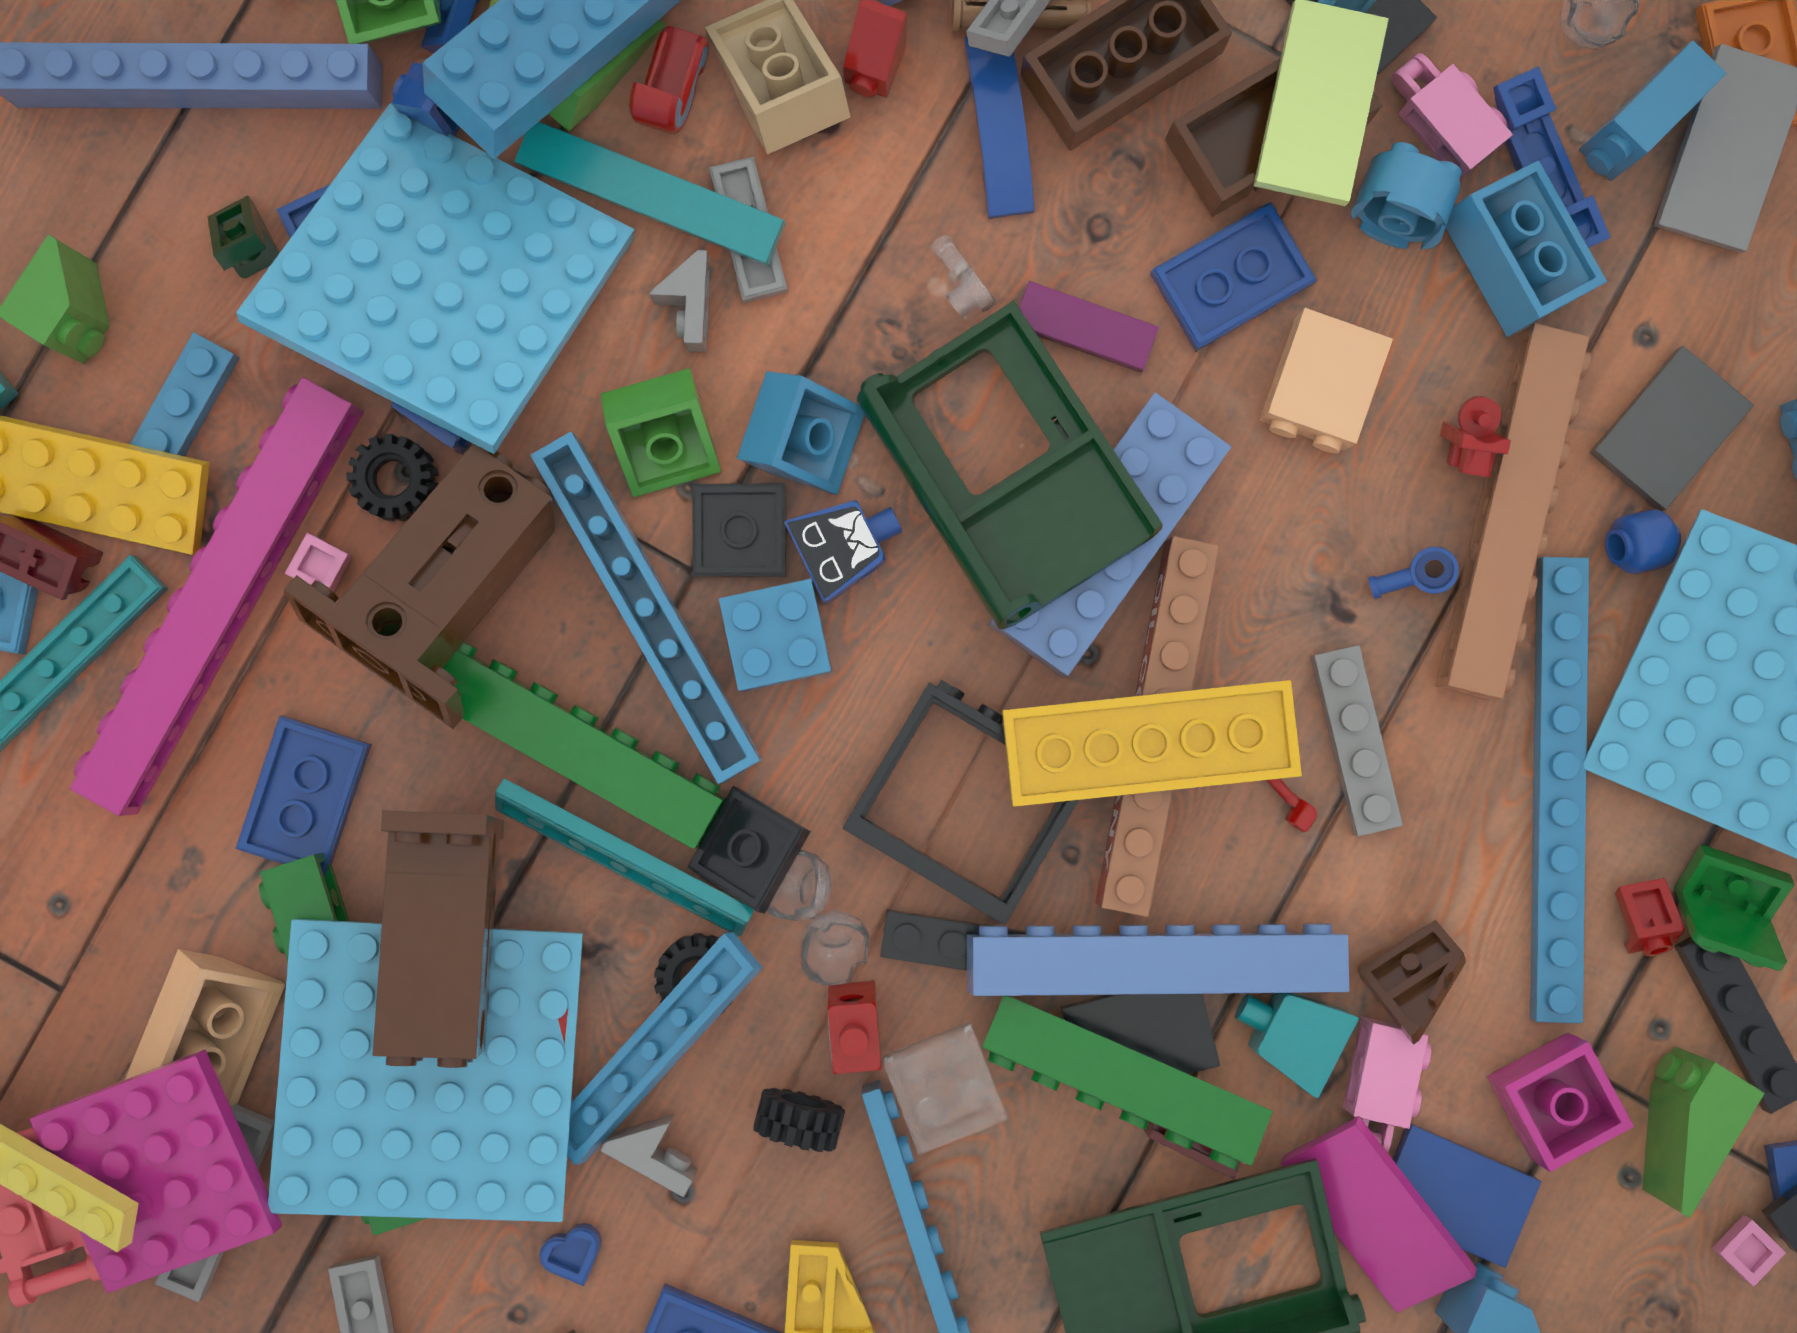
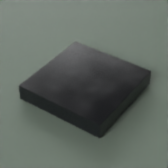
M785 483L692 484L694 578L786 577Z
M733 786L690 861L688 868L755 911L765 914L811 831L742 789Z

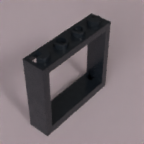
M943 680L940 681L937 687L928 683L842 829L1003 925H1006L1079 800L1055 803L1000 898L865 818L933 703L1005 745L1004 727L1001 725L1003 717L1001 714L982 703L978 710H975L961 702L965 693Z

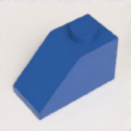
M413 62L408 73L402 74L396 81L391 104L399 113L407 115L410 119L447 137L449 134L456 136L460 127L424 93L422 64Z

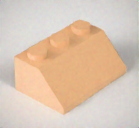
M178 949L125 1080L206 1050L230 1107L237 1104L286 984L222 957Z

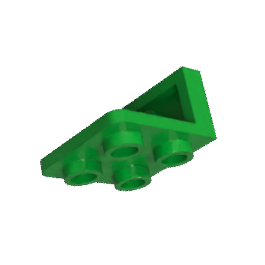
M1701 844L1674 887L1693 941L1706 951L1713 953L1720 951L1741 958L1754 967L1762 968L1765 966L1781 971L1786 965L1787 959L1771 919L1795 885L1791 875Z

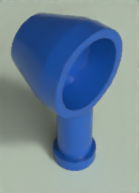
M1432 546L1418 552L1412 560L1411 567L1378 577L1373 575L1368 577L1374 599L1380 598L1382 594L1416 585L1424 592L1436 594L1442 593L1454 585L1458 578L1459 566L1457 559L1449 550L1443 547ZM1431 560H1439L1443 564L1444 570L1438 576H1431L1425 571L1426 564Z

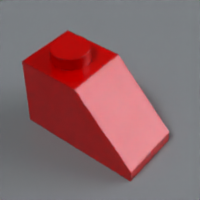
M860 0L843 65L844 82L850 84V89L857 94L870 98L875 97L877 94L887 98L906 49V12L874 0Z

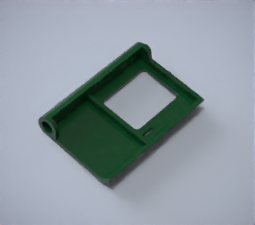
M1014 300L943 347L936 349L929 356L898 376L877 373L868 377L860 386L861 391L857 396L858 404L998 629H1006L1025 620L1151 540L1163 527L1162 522ZM988 352L994 357L1050 443V447L1046 453L982 494L973 495L966 488L916 409L914 398L918 393L980 353Z

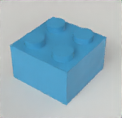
M812 579L719 598L738 691L746 692L833 673Z

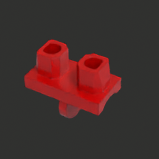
M1474 396L1466 400L1458 412L1460 428L1449 422H1443L1440 436L1451 442L1446 463L1450 466L1458 467V471L1463 474L1490 477L1495 453L1508 454L1511 440L1495 432L1501 421V411L1492 399L1484 396Z

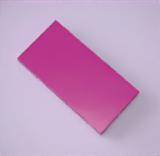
M1359 1116L1284 1156L1281 1162L1283 1167L1314 1158L1317 1159L1334 1233L1396 1313L1475 1277L1476 1266Z

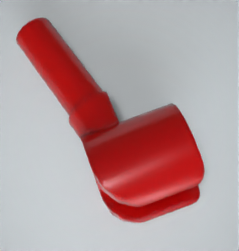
M1281 779L1266 780L1281 798L1293 807L1285 820L1299 831L1307 832L1317 818L1316 809L1308 802L1300 799L1296 794H1293Z

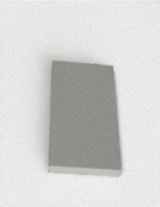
M1720 44L1714 48L1711 58L1727 74L1694 106L1653 226L1737 253H1743L1748 249L1797 109V67Z

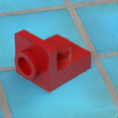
M1661 878L1619 886L1615 895L1630 933V938L1625 943L1628 954L1643 951L1645 956H1656L1672 950L1673 944L1685 931L1666 879Z

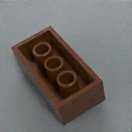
M1110 0L1025 54L1020 76L1069 151H1071L1223 54L1232 31L1211 0Z

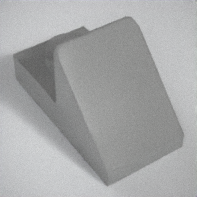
M697 250L649 294L655 305L685 306V310H678L676 331L677 338H684V344L688 352L707 353L711 260L707 250Z
M668 1115L615 1131L609 1136L601 1152L682 1197L685 1196L697 1169L690 1166L691 1159L680 1151L673 1148H667L666 1151H663L657 1147L675 1115Z

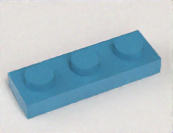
M193 332L130 444L185 456L240 357Z

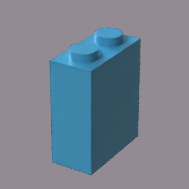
M1692 40L1656 71L1578 150L1586 157L1587 164L1594 172L1605 175L1612 181L1645 156L1727 73Z

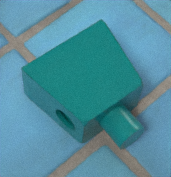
M1273 993L1268 1004L1250 994H1246L1240 1001L1235 1013V1019L1255 1029L1248 1046L1316 1098H1319L1359 1020L1358 1017L1340 1007L1297 993Z

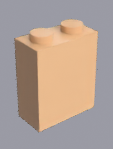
M1304 308L1293 321L1259 421L1270 424L1269 430L1277 435L1295 438L1298 434L1313 439L1312 445L1329 453L1337 454L1340 450H1348L1357 444L1393 338Z

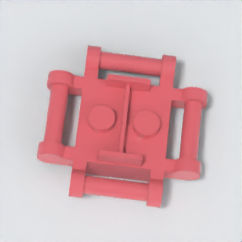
M33 1127L17 1132V1134L31 1142L40 1145ZM0 1184V1252L2 1255L0 1257V1274L5 1272L8 1274L10 1281L8 1286L9 1298L15 1307L18 1308L34 1303L37 1296L90 1278L93 1281L101 1280L78 1229ZM84 1246L87 1254L86 1260L36 1277L33 1276L30 1264Z

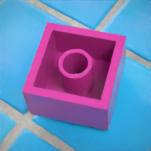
M1570 1033L1556 1038L1486 1076L1530 1159L1549 1172L1556 1170L1634 1127L1589 1042Z

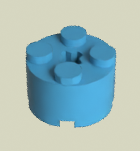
M1405 142L1394 143L1390 151L1379 153L1372 158L1351 210L1352 219L1354 220L1358 215L1362 220L1359 229L1372 239L1388 246L1407 249L1409 242H1423L1420 250L1433 248L1440 243L1461 189L1459 179L1462 171L1452 162L1438 161L1420 154L1419 150L1412 144Z

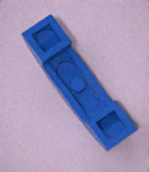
M964 37L969 82L972 85L983 163L982 175L988 219L1034 213L1028 140L1014 51L1008 57L971 47L968 44V38Z
M1539 66L1493 87L1497 110L1503 114L1507 121V128L1513 134L1506 141V145L1515 170L1518 171L1539 160L1588 248L1611 238L1594 196L1584 197L1554 126L1550 113L1556 110V106Z

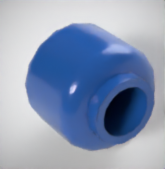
M1646 510L1626 514L1613 522L1605 537V550L1610 561L1626 573L1639 574L1658 570L1673 563L1681 543V533L1672 519L1661 510Z

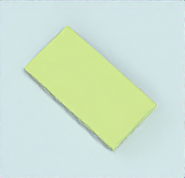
M1295 0L1293 2L1253 186L1346 206L1350 202L1389 18L1308 0Z

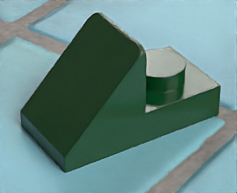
M248 195L207 216L213 256L224 271L233 267L241 278H247L270 266L280 252Z

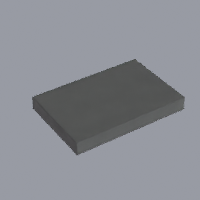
M1681 346L1673 352L1589 453L1654 508L1664 511L1754 405L1686 347Z

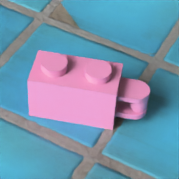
M1417 53L1391 76L1394 86L1407 100L1406 105L1398 113L1399 116L1436 160L1452 162L1461 169L1462 173L1459 181L1513 135L1507 128V121L1503 114L1496 108L1490 107L1478 93L1475 81L1467 73L1460 72L1454 64L1440 73L1428 57L1422 53ZM1417 77H1420L1426 86L1423 89L1414 81Z
M1361 1016L1342 1107L1354 1118L1359 1116L1367 1127L1369 1120L1380 1122L1378 1132H1372V1134L1388 1153L1394 1127L1399 1126L1409 1129L1411 1118L1416 1117L1419 1113L1422 1094L1421 1090L1418 1089L1421 1071H1425L1430 1063L1431 1045L1427 1043L1429 1035L1425 1033L1413 1045L1397 1024Z

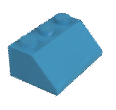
M1539 160L1470 194L1453 208L1446 230L1507 337L1607 282Z

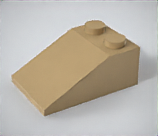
M765 0L705 27L707 36L749 124L767 155L851 117L842 78L794 0Z

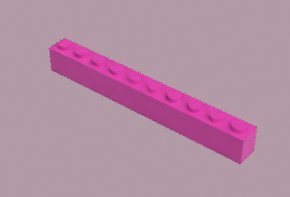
M304 377L301 378L298 385H293L285 394L282 402L283 412L276 424L269 426L260 439L259 449L261 451L253 465L247 466L240 474L236 483L238 491L231 504L224 507L216 516L213 523L214 534L207 546L199 549L194 555L190 564V571L192 573L184 587L177 589L169 599L167 604V611L169 613L162 626L155 629L147 638L143 651L146 653L138 668L132 670L124 679L120 688V692L123 695L115 709L109 711L100 721L97 728L99 737L91 751L86 752L74 768L76 778L69 789L117 816L139 813L364 414V411Z

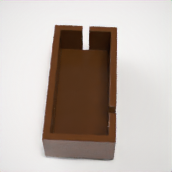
M1281 58L1173 121L1165 138L1166 143L1212 217L1246 198L1252 189L1255 192L1261 189L1253 185ZM1374 91L1366 125L1370 123L1382 107Z

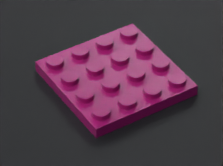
M206 1050L41 1111L29 1119L42 1148L139 1203L132 1243L119 1252H115L79 1231L107 1293L274 1234L282 1226L278 1214L271 1213L268 1205L269 1193Z

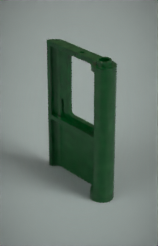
M1316 1158L1040 1231L1066 1333H1360L1359 1324L1366 1322L1365 1312L1358 1294L1350 1295L1346 1287ZM1292 1205H1303L1320 1271L1319 1281L1311 1286L1206 1314L1198 1313L1195 1310L1179 1241L1181 1237L1187 1233Z

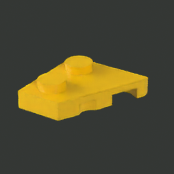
M791 1240L785 1333H875L838 1243Z

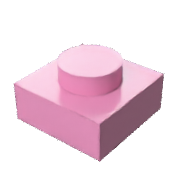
M306 533L285 574L292 578H295L297 575L310 585L317 580L334 592L353 556L313 534Z
M1745 1215L1712 1247L1744 1281L1753 1287L1786 1254L1765 1231Z

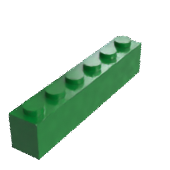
M1010 996L1002 997L981 1047L990 1051L987 1058L989 1062L1012 1072L1016 1063L1034 1071L1030 1079L1055 1091L1058 1090L1060 1083H1063L1078 1090L1075 1100L1100 1111L1104 1102L1122 1109L1119 1119L1143 1130H1146L1149 1122L1167 1129L1164 1139L1191 1150L1194 1142L1212 1149L1208 1157L1209 1159L1236 1170L1239 1161L1252 1166L1273 1112Z

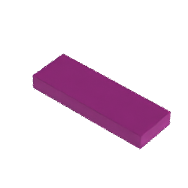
M1032 281L1028 282L1019 307L1037 336L1140 373L1145 368L1159 329L1158 326Z

